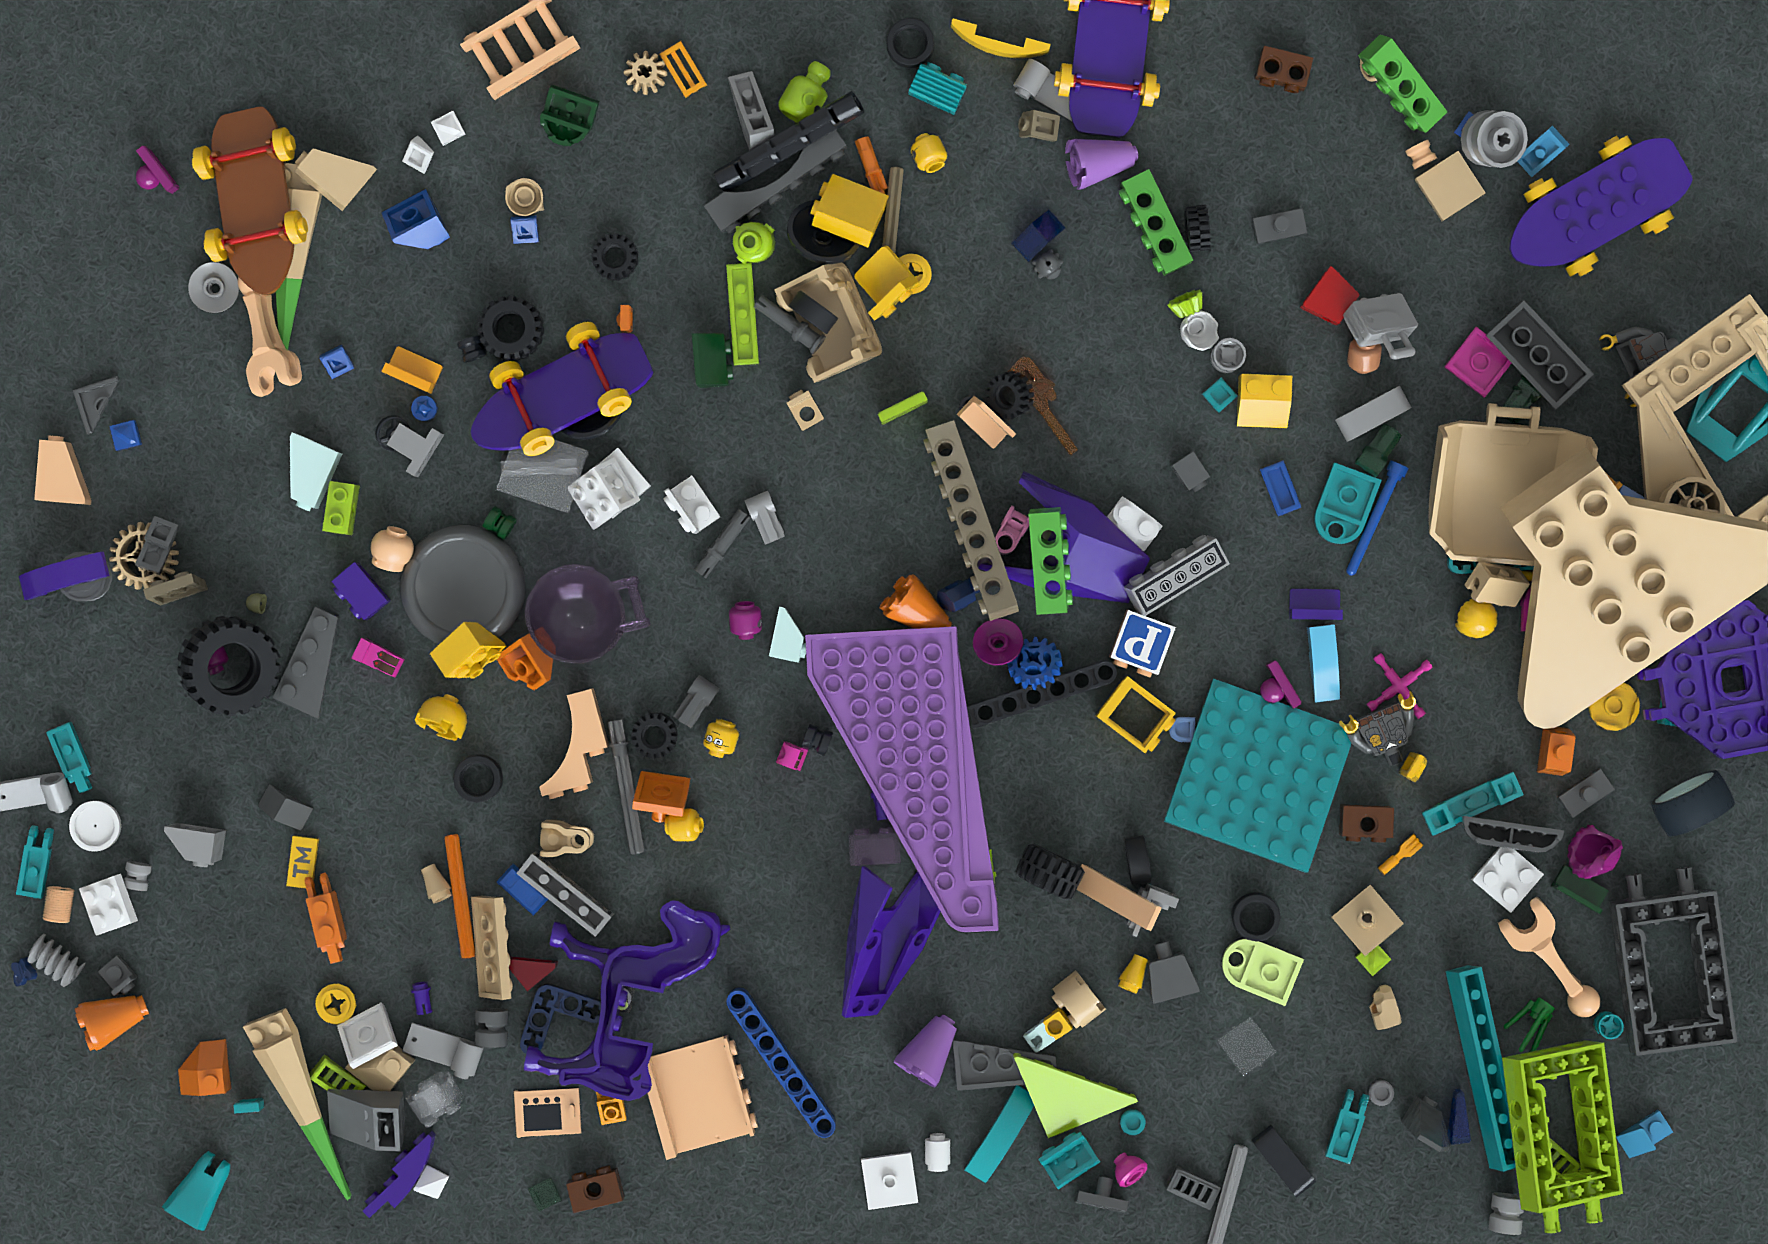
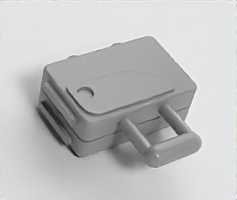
M1401 293L1382 294L1380 297L1369 299L1361 298L1359 301H1354L1343 314L1347 326L1360 347L1384 343L1391 359L1411 357L1415 354V348L1410 343L1408 337L1418 327V323ZM1402 340L1405 347L1394 349L1391 342Z

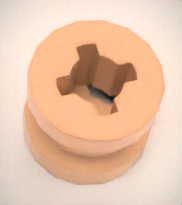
M1425 140L1405 151L1407 156L1412 158L1414 169L1437 158L1436 154L1431 152L1429 148V140Z

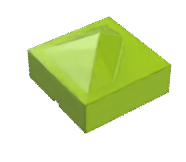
M1379 945L1366 956L1361 951L1355 956L1372 976L1391 960Z

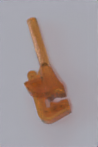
M1028 357L1020 358L1009 371L1022 373L1021 377L1026 376V370L1029 372L1033 381L1029 379L1026 384H1032L1033 388L1029 389V392H1034V397L1030 398L1034 400L1032 406L1042 415L1069 455H1072L1078 449L1055 418L1048 405V400L1054 401L1056 399V393L1052 389L1056 385L1042 375L1032 359Z

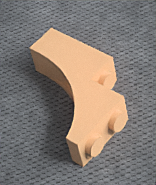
M594 688L567 695L572 716L571 741L566 757L559 769L547 782L539 787L542 796L549 795V799L564 796L563 791L573 788L574 793L588 789L587 784L593 782L585 753L589 752L590 757L605 753L604 748L609 747Z

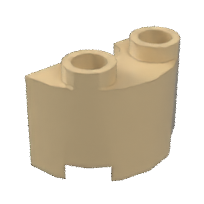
M1076 970L1052 988L1055 992L1052 996L1053 1000L1060 1009L1064 1006L1070 1013L1067 1018L1076 1029L1079 1026L1083 1028L1106 1010Z

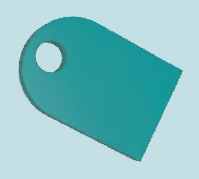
M1333 463L1314 514V524L1320 536L1334 544H1344L1356 539L1364 529L1382 480ZM1333 523H1337L1342 527V534L1338 538L1331 537L1328 532L1330 525Z

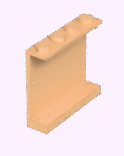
M728 1035L654 1055L650 1058L648 1070L652 1086L648 1096L666 1160L675 1158L681 1152L750 1134V1137L755 1134L754 1128L758 1127L755 1113L750 1114L748 1104L751 1103V1097L748 1088L743 1089L741 1080L745 1079L741 1064L736 1065L734 1055H738L737 1047L734 1040H729Z

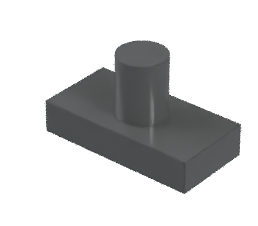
M1303 208L1252 219L1257 244L1307 234Z
M1599 768L1557 797L1569 815L1574 818L1615 789Z
M1098 1177L1095 1194L1078 1191L1075 1197V1203L1121 1213L1127 1212L1129 1201L1110 1198L1113 1179Z

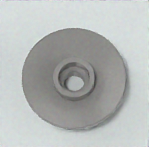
M216 262L203 264L190 277L188 284L190 298L203 311L209 313L223 312L230 308L238 297L237 276L224 264ZM214 284L220 286V290L217 293H213L211 290Z

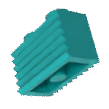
M929 62L927 65L920 64L909 88L908 95L955 115L967 88V84L963 83L964 78L954 73H950V76L940 72L941 68Z

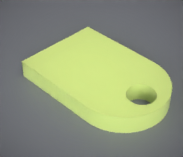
M1242 938L1234 941L1226 948L1222 957V969L1226 978L1236 987L1286 1006L1304 959L1261 941L1255 942ZM1233 952H1239L1243 956L1242 963L1238 966H1233L1229 963V956Z

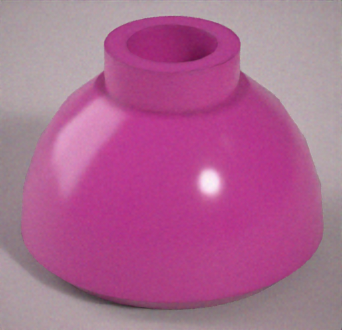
M1126 1153L1120 1154L1114 1160L1116 1165L1115 1177L1119 1186L1128 1187L1139 1180L1146 1172L1148 1164L1139 1157L1128 1156Z

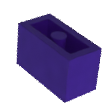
M359 562L351 564L331 581L336 586L333 590L342 600L346 598L352 605L349 609L357 619L362 617L363 620H369L391 601Z

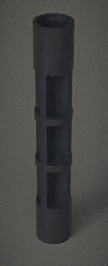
M850 91L714 171L718 185L724 192H730L864 114L860 100L853 91Z

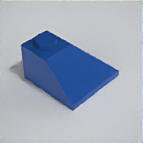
M426 189L382 212L390 236L396 244L429 249L440 245L444 240L450 238L447 228Z

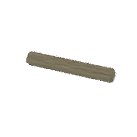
M900 167L890 168L887 194L889 197L886 204L882 247L885 245L889 246L894 253L896 251L904 172L903 168Z

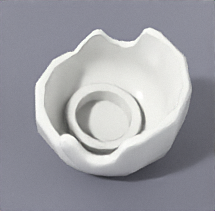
M1200 310L1195 312L1194 315L1190 314L1181 323V337L1191 348L1201 351L1212 348L1219 340L1217 333L1218 323L1208 312Z

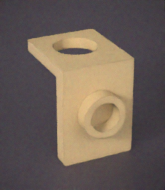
M800 390L789 397L791 401L787 402V405L802 431L824 419L809 391L803 392ZM811 407L814 410L815 415L811 421L806 422L800 418L802 408Z

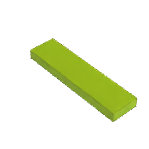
M752 263L728 264L726 268L734 366L759 364Z

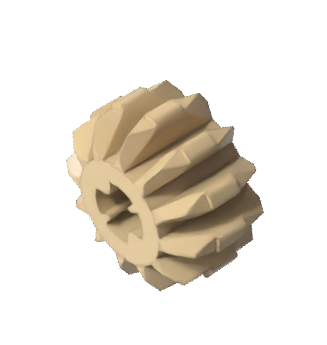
M648 51L643 52L642 59L635 53L634 58L636 62L634 63L631 60L626 62L632 68L624 70L626 76H631L626 80L627 85L635 84L633 91L636 93L642 87L644 95H648V87H651L654 93L658 92L655 84L664 86L665 82L659 77L667 76V71L660 70L665 66L664 61L657 62L658 55L656 53L650 59ZM643 68H646L648 71L652 69V72H649L650 76L648 78H645L644 75L639 76V74H642L641 70Z

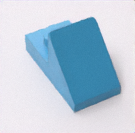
M1551 126L1526 148L1517 162L1533 177L1560 154L1569 143Z
M1656 1110L1618 1134L1616 1139L1627 1156L1632 1158L1655 1150L1654 1144L1673 1133L1661 1112Z

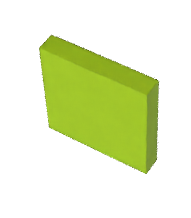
M921 391L879 412L878 417L881 424L884 425L926 404L928 399L925 393Z

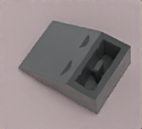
M327 1090L330 1134L373 1150L401 1151L405 1138L403 1092Z

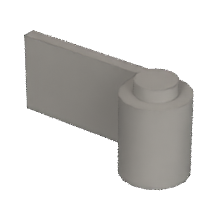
M1029 58L1013 84L1016 88L1015 93L1027 100L1031 97L1072 121L1069 112V95L1068 97L1058 96V87L1054 86L1055 76L1050 73L1047 67Z

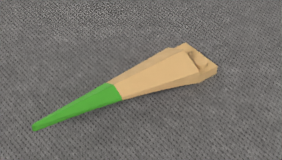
M284 163L291 211L298 210L308 224L307 239L303 243L294 244V254L289 272L280 288L276 291L278 332L285 348L288 350L322 194L295 173L298 167L297 164Z
M285 1008L248 1022L243 1028L255 1048L253 1050L254 1055L340 1191L349 1200L351 1192L330 1142L309 1076L299 1032L290 1014Z

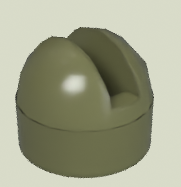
M260 593L248 596L246 600L248 610L253 613L263 614L266 608L267 596Z

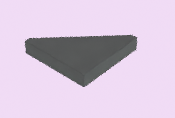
M119 376L73 390L87 435L92 434L120 381Z

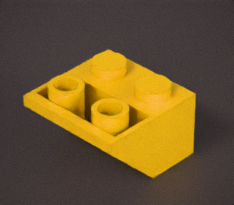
M463 622L430 655L445 677L475 678L483 672V668L488 663L500 657V652L506 645L478 622Z

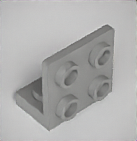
M1148 883L1145 888L1141 887L1138 892L1140 896L1149 901L1152 900L1153 903L1165 910H1168L1169 906L1176 908L1179 898L1174 893ZM1128 919L1129 931L1132 936L1137 937L1141 926Z

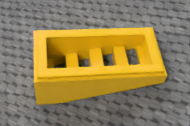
M1410 752L1399 774L1416 782L1427 765V759L1420 754Z

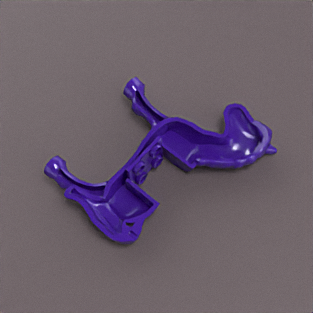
M670 901L662 906L660 915L661 920L671 932L673 942L654 947L627 945L609 949L589 945L575 939L569 932L566 924L555 921L552 928L550 946L555 948L561 947L571 960H585L594 963L601 971V1012L599 1025L594 1040L584 1052L573 1057H549L544 1055L538 1047L529 1046L526 1053L524 1071H538L548 1076L559 1075V1083L561 1085L581 1084L601 1095L619 1100L631 1101L647 1094L652 1086L648 1063L651 1058L653 1043L615 1036V1031L620 1032L623 1017L619 1016L620 1007H625L628 992L624 991V987L663 993L666 986H670L673 982L680 981L704 969L709 961L716 956L721 936L730 930V926L721 925L719 917L713 912L694 911L679 901ZM641 1074L640 1080L635 1081L632 1079Z

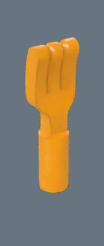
M1413 833L1399 846V851L1388 858L1378 869L1385 875L1403 857L1414 855L1423 844L1419 842V839Z

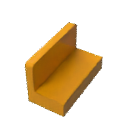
M398 346L390 363L385 362L381 372L431 394L443 367Z

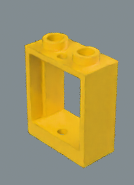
M1128 676L1124 677L1095 715L1144 753L1147 750L1152 752L1160 742L1158 736L1163 729L1167 732L1176 721L1173 718L1176 714L1173 710ZM1131 688L1165 713L1143 743L1109 718Z

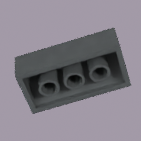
M1524 300L1514 306L1486 335L1554 409H1557L1594 375Z

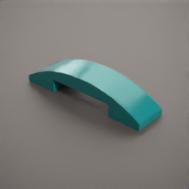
M1510 772L1446 799L1423 811L1422 815L1431 835L1434 836L1462 822V816L1473 817L1524 794L1514 772Z
M1019 1085L1015 1086L999 1116L964 1169L985 1183L1009 1150L1034 1107L1030 1094L1026 1089Z

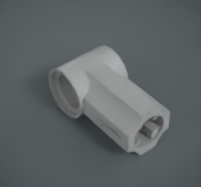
M768 490L745 500L753 521L755 520L765 545L785 537Z

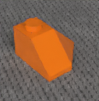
M542 627L503 650L497 661L509 679L515 682L521 680L527 683L528 688L536 690L551 680L555 648Z
M226 1039L203 1041L198 1044L178 1069L181 1095L205 1096L224 1094L231 1089Z

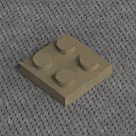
M189 572L178 573L174 575L175 579L167 582L165 580L152 582L150 584L151 587L143 589L146 599L160 606L208 590L204 579L192 573L189 574Z

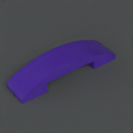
M97 552L29 571L20 575L19 579L24 600H30L47 595L49 592L84 582L95 581L110 575L104 552Z

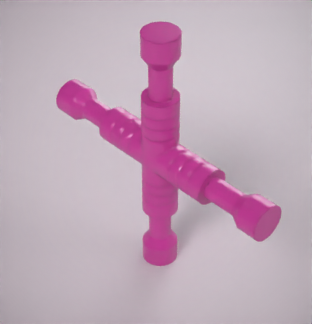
M1379 653L1373 659L1383 668L1385 676L1392 685L1383 691L1380 697L1376 700H1371L1366 705L1373 712L1378 708L1379 704L1385 700L1388 701L1398 693L1402 695L1404 700L1408 699L1410 691L1407 686L1417 680V676L1433 668L1428 660H1425L1418 669L1410 671L1400 679L1394 669L1390 668L1385 662L1383 654ZM1415 704L1414 715L1419 719L1426 713L1423 708Z

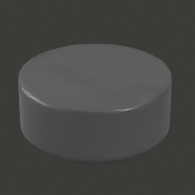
M1376 1080L1369 1086L1368 1095L1374 1104L1385 1106L1393 1100L1394 1089L1389 1082Z

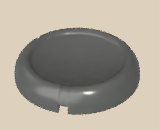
M452 525L430 533L415 546L410 561L405 564L401 574V600L409 620L424 637L438 645L463 622H478L497 638H500L515 623L524 603L525 576L523 568L517 560L518 556L505 540L498 537L494 532L479 526Z

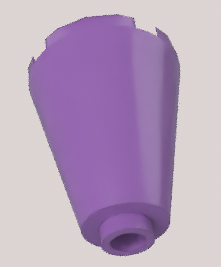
M1070 139L1065 147V153H1070V162L1066 161L1069 178L1073 186H1078L1077 190L1089 187L1129 169L1138 160L1137 148L1132 146L1129 141Z
M943 1014L941 1017L935 1016L896 1056L894 1063L907 1073L918 1077V1080L935 1088L939 1084L957 1030L953 1026L955 1022Z

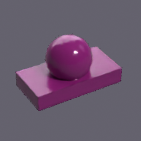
M141 146L136 150L146 164L136 172V181L141 188L150 190L156 188L161 183L165 190L171 194L179 189L177 183L151 149Z
M1272 660L1265 664L1273 678H1269L1262 683L1260 688L1262 698L1269 703H1276L1285 697L1289 706L1293 709L1301 705V700L1279 663Z

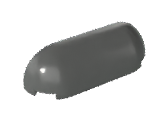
M1462 816V824L1466 834L1473 841L1482 845L1539 853L1554 848L1564 835V830Z

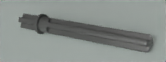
M622 719L608 722L611 740L609 747H612L629 853L640 854L644 852L638 810L632 809L635 792L626 745L629 744V741L625 739Z

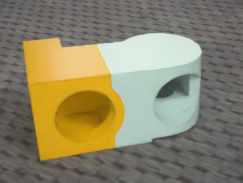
M1058 1007L1041 1020L1039 1024L1028 1030L1023 1037L1036 1053L1071 1031L1073 1024L1067 1018L1063 1009Z

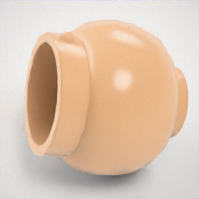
M389 526L387 530H381L376 533L371 542L372 564L387 571H403L405 564L410 561L414 552L413 541L406 535L407 532L404 529Z

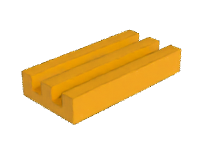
M681 41L660 53L662 60L685 98L702 87L707 86ZM676 50H681L697 77L699 83L696 85L675 52ZM669 54L674 58L691 88L686 90L667 58Z

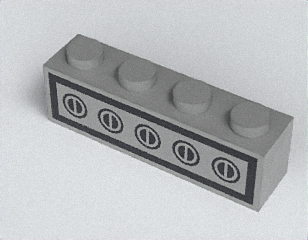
M1208 535L1199 536L1193 540V545L1186 549L1176 550L1167 561H1159L1150 567L1151 570L1144 575L1138 574L1129 580V584L1124 586V589L1137 613L1144 616L1148 615L1228 566L1230 563L1217 539Z
M536 851L531 854L516 873L595 937L614 915V913Z

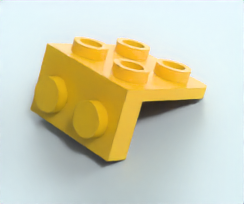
M886 245L881 247L854 275L856 281L877 304L868 312L874 321L881 316L889 317L897 309L895 305L899 301L902 303L913 294L911 289L919 282L890 247Z

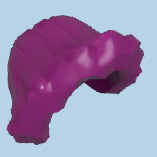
M1593 824L1587 825L1586 828L1581 827L1576 832L1574 838L1571 839L1568 847L1569 866L1572 869V873L1578 875L1579 878L1590 879L1593 876L1602 875L1613 870L1621 857L1622 841L1598 831Z

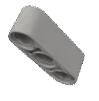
M1398 386L1337 418L1335 421L1348 442L1412 407L1401 387Z

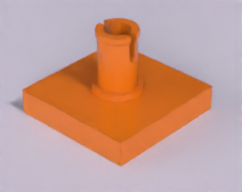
M641 771L632 809L652 812L651 818L655 822H664L667 815L683 817L691 778Z

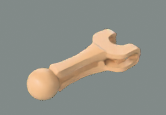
M238 277V287L244 295L243 299L252 327L253 355L246 368V375L252 393L259 397L270 394L274 390L275 372L282 384L289 386L298 384L302 379L300 361L294 352L285 348L280 338L272 309V295H261L253 291Z
M1535 897L1530 901V906L1536 915L1535 923L1530 928L1525 930L1518 929L1508 919H1503L1498 923L1501 932L1514 949L1536 953L1555 972L1568 994L1567 1004L1573 1014L1579 1017H1590L1598 1011L1600 1007L1598 992L1591 986L1582 985L1557 953L1551 940L1555 930V919L1540 898Z

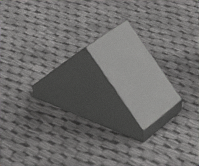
M269 784L258 804V807L273 820L298 830L303 829L314 809Z

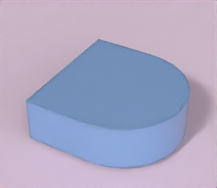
M1195 717L1175 718L1176 721L1169 729L1170 736L1178 742H1191L1195 731Z

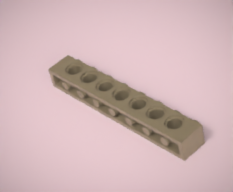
M955 421L926 429L927 438L923 439L928 454L933 453L935 461L931 462L935 477L941 476L943 484L939 485L943 499L948 498L950 507L946 509L950 521H956L958 530L954 532L958 544H964L966 553H963L962 556L966 568L972 567L974 576L970 577L974 591L980 590L982 599L978 600L982 614H988L989 620L992 621L1019 612L1013 589ZM948 448L952 450L949 456L940 455L943 449ZM952 471L960 473V476L956 479H949L947 477ZM959 494H966L968 496L964 502H957L955 498ZM967 517H974L976 519L972 525H965L963 521ZM975 540H982L984 542L980 548L971 547V543ZM982 563H990L992 565L991 569L986 572L979 570V566ZM991 586H998L1000 588V591L995 595L987 593V589Z

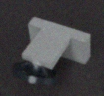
M396 415L383 418L378 423L375 431L376 440L381 447L390 451L396 450L412 460L406 472L415 477L420 476L444 434L432 428L425 439L412 431L409 424L403 418ZM392 419V424L386 430V435L380 438L381 427L385 422ZM397 419L401 420L405 426L401 423L397 426ZM388 441V443H387L386 445H388V446H390V447H387V446L383 445L382 443Z

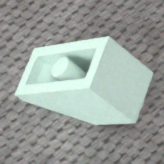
M779 607L769 656L799 663L800 658L806 657L805 637L786 608Z

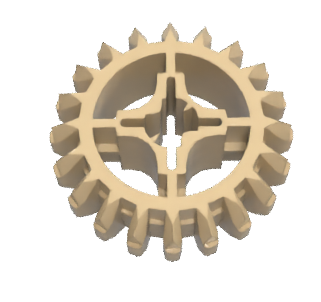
M138 522L137 529L134 525H128L129 534L125 530H121L119 533L123 539L114 538L113 542L118 544V547L110 548L111 552L116 553V557L109 558L110 562H117V565L112 568L113 572L121 570L117 578L123 580L127 577L125 585L131 586L134 583V588L140 590L142 585L145 589L151 587L150 584L158 581L159 578L165 580V582L169 581L165 573H175L174 569L170 568V564L178 565L177 560H172V555H178L179 551L171 550L161 575L155 573L150 575V571L139 568V571L142 572V577L129 569L127 562L136 563L137 558L133 557L139 556L145 543L144 537L151 523H148L145 528L143 522ZM138 537L135 550L132 553L126 554L129 544Z

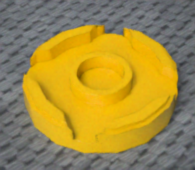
M1622 683L1591 704L1588 709L1591 718L1598 726L1606 730L1618 731L1630 726L1636 720L1639 714L1640 702L1634 689L1630 685Z

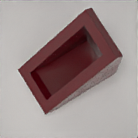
M510 956L509 969L528 991L558 966V961Z

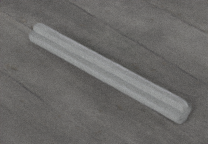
M1239 1144L1233 1146L1207 1244H1223L1248 1153L1246 1146Z

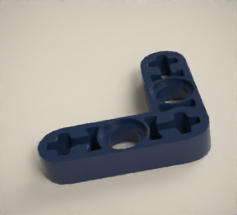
M553 984L542 985L535 994L520 1041L521 1050L525 1054L527 1053L529 1044L525 1043V1040H530L534 1032L528 1031L530 1027L535 1031H543V1035L538 1033L535 1039L541 1051L555 1011L591 1023H598L600 1014L593 1018L591 1011L584 1010L583 1014H580L579 1011L583 1006V1000L588 1001L585 1005L586 1007L593 1008L596 1004L601 1011V1000ZM547 989H550L551 995L554 996V999H549L546 1005L547 1008L551 1007L550 1012L545 1008H536L537 1003L539 1005L543 1004L544 996L541 995V992H545ZM573 996L578 1000V1007L575 1010H569L565 1007L564 1002L567 997ZM535 1013L545 1014L547 1022L544 1026L535 1025L533 1022Z

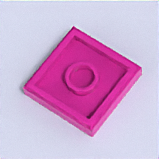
M1475 327L1444 367L1485 398L1512 363L1486 337L1487 334L1478 327Z

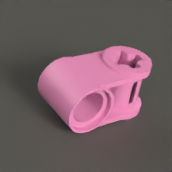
M1012 505L995 536L999 552L1002 555H1007L1016 548L1019 540L1024 536L1029 527V517L1016 511ZM1002 536L1010 538L1012 542L1011 548L1008 550L1001 549L998 545V539Z

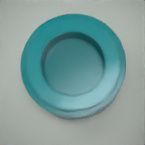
M1129 1109L1122 1114L1120 1125L1125 1133L1137 1135L1145 1128L1146 1121L1140 1111Z

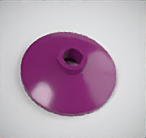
M995 619L983 623L976 630L973 637V648L976 655L983 662L990 665H1003L1011 662L1019 655L1023 647L1021 630L1015 623L1007 619ZM997 643H1002V644H1003L1002 647H1000V648H995V645H996Z

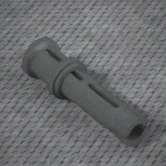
M762 295L758 300L766 305V307L756 302L754 308L792 334L791 338H793V341L801 342L810 349L811 354H815L826 336L816 333L808 327L809 323L806 321L800 323L766 298L765 295Z

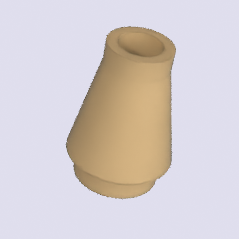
M435 864L421 870L428 899H432L433 903H438L452 895L450 885L438 871Z

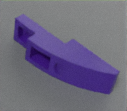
M433 1131L428 1135L423 1132L412 1142L415 1147L409 1153L405 1149L394 1159L397 1164L392 1170L398 1177L393 1174L383 1183L386 1188L380 1194L375 1191L365 1201L367 1206L363 1212L368 1218L387 1201L395 1208L416 1184L425 1169L435 1139Z

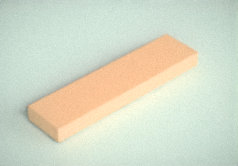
M1084 864L1081 865L1085 873L1077 888L1078 891L1144 929L1152 930L1162 907Z

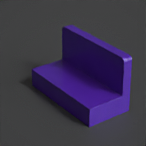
M1290 589L1289 619L1343 620V610H1340V590Z

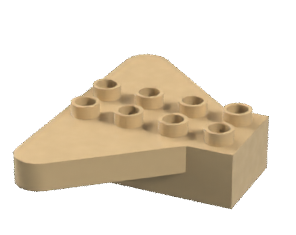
M1587 447L1501 507L1513 529L1535 557L1518 685V702L1527 720L1534 726L1543 729L1555 728L1564 724L1768 584V523L1621 495Z

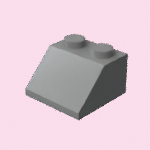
M174 823L164 827V832L185 860L193 861V866L208 867V865H214V862L222 860L226 830L182 823Z

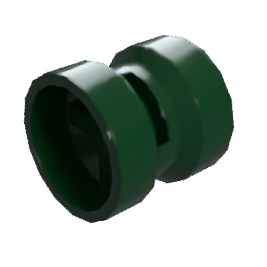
M494 506L482 527L488 531L493 530L497 532V536L505 540L516 524L517 518L512 515H505L502 509Z

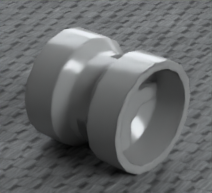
M127 861L125 867L127 876L123 879L125 887L131 890L147 891L149 884L147 875L151 873L152 865Z

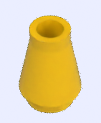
M1134 954L1132 960L1118 978L1120 980L1118 986L1137 994L1138 989H1142L1148 960Z

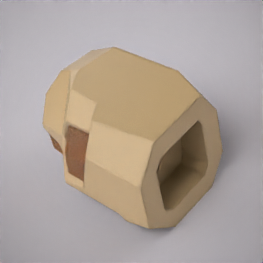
M1388 985L1379 986L1373 994V1002L1369 1008L1376 1029L1382 1030L1399 1025L1402 1021L1391 987Z

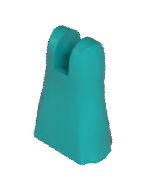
M209 1151L199 1158L187 1176L162 1205L166 1212L201 1231L206 1229L231 1167L229 1162L223 1160L213 1176L207 1174L206 1171L211 1166L216 1155Z

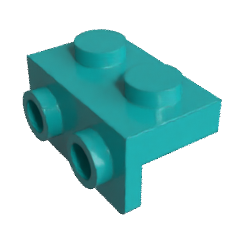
M1081 1132L1069 1134L1063 1139L1062 1144L1056 1148L1052 1146L1042 1153V1157L1038 1159L1057 1189H1060L1100 1163L1097 1155Z

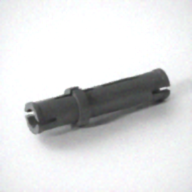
M737 509L711 547L708 546L706 548V554L693 570L707 579L719 561L722 562L724 559L723 555L751 518L740 509Z

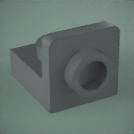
M120 955L115 956L98 971L113 989L111 992L113 996L120 993L123 996L135 987L133 982L138 978Z

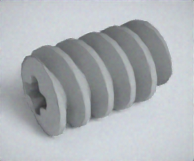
M43 933L29 951L28 962L32 964L37 961V969L45 967L44 974L50 975L53 973L52 979L54 981L62 978L61 986L65 987L77 978L85 963L78 967V957L71 961L68 960L71 952L67 951L61 955L60 952L63 946L59 945L53 949L54 940L51 939L45 943L46 934Z

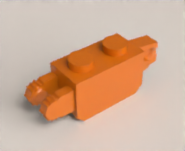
M322 873L320 874V883L323 893L318 895L316 894L314 880L311 876L305 877V886L308 894L306 903L317 948L321 947L322 952L327 951L330 964L343 960L341 948L345 947L344 940L347 939L337 894L335 890L332 891L328 875Z

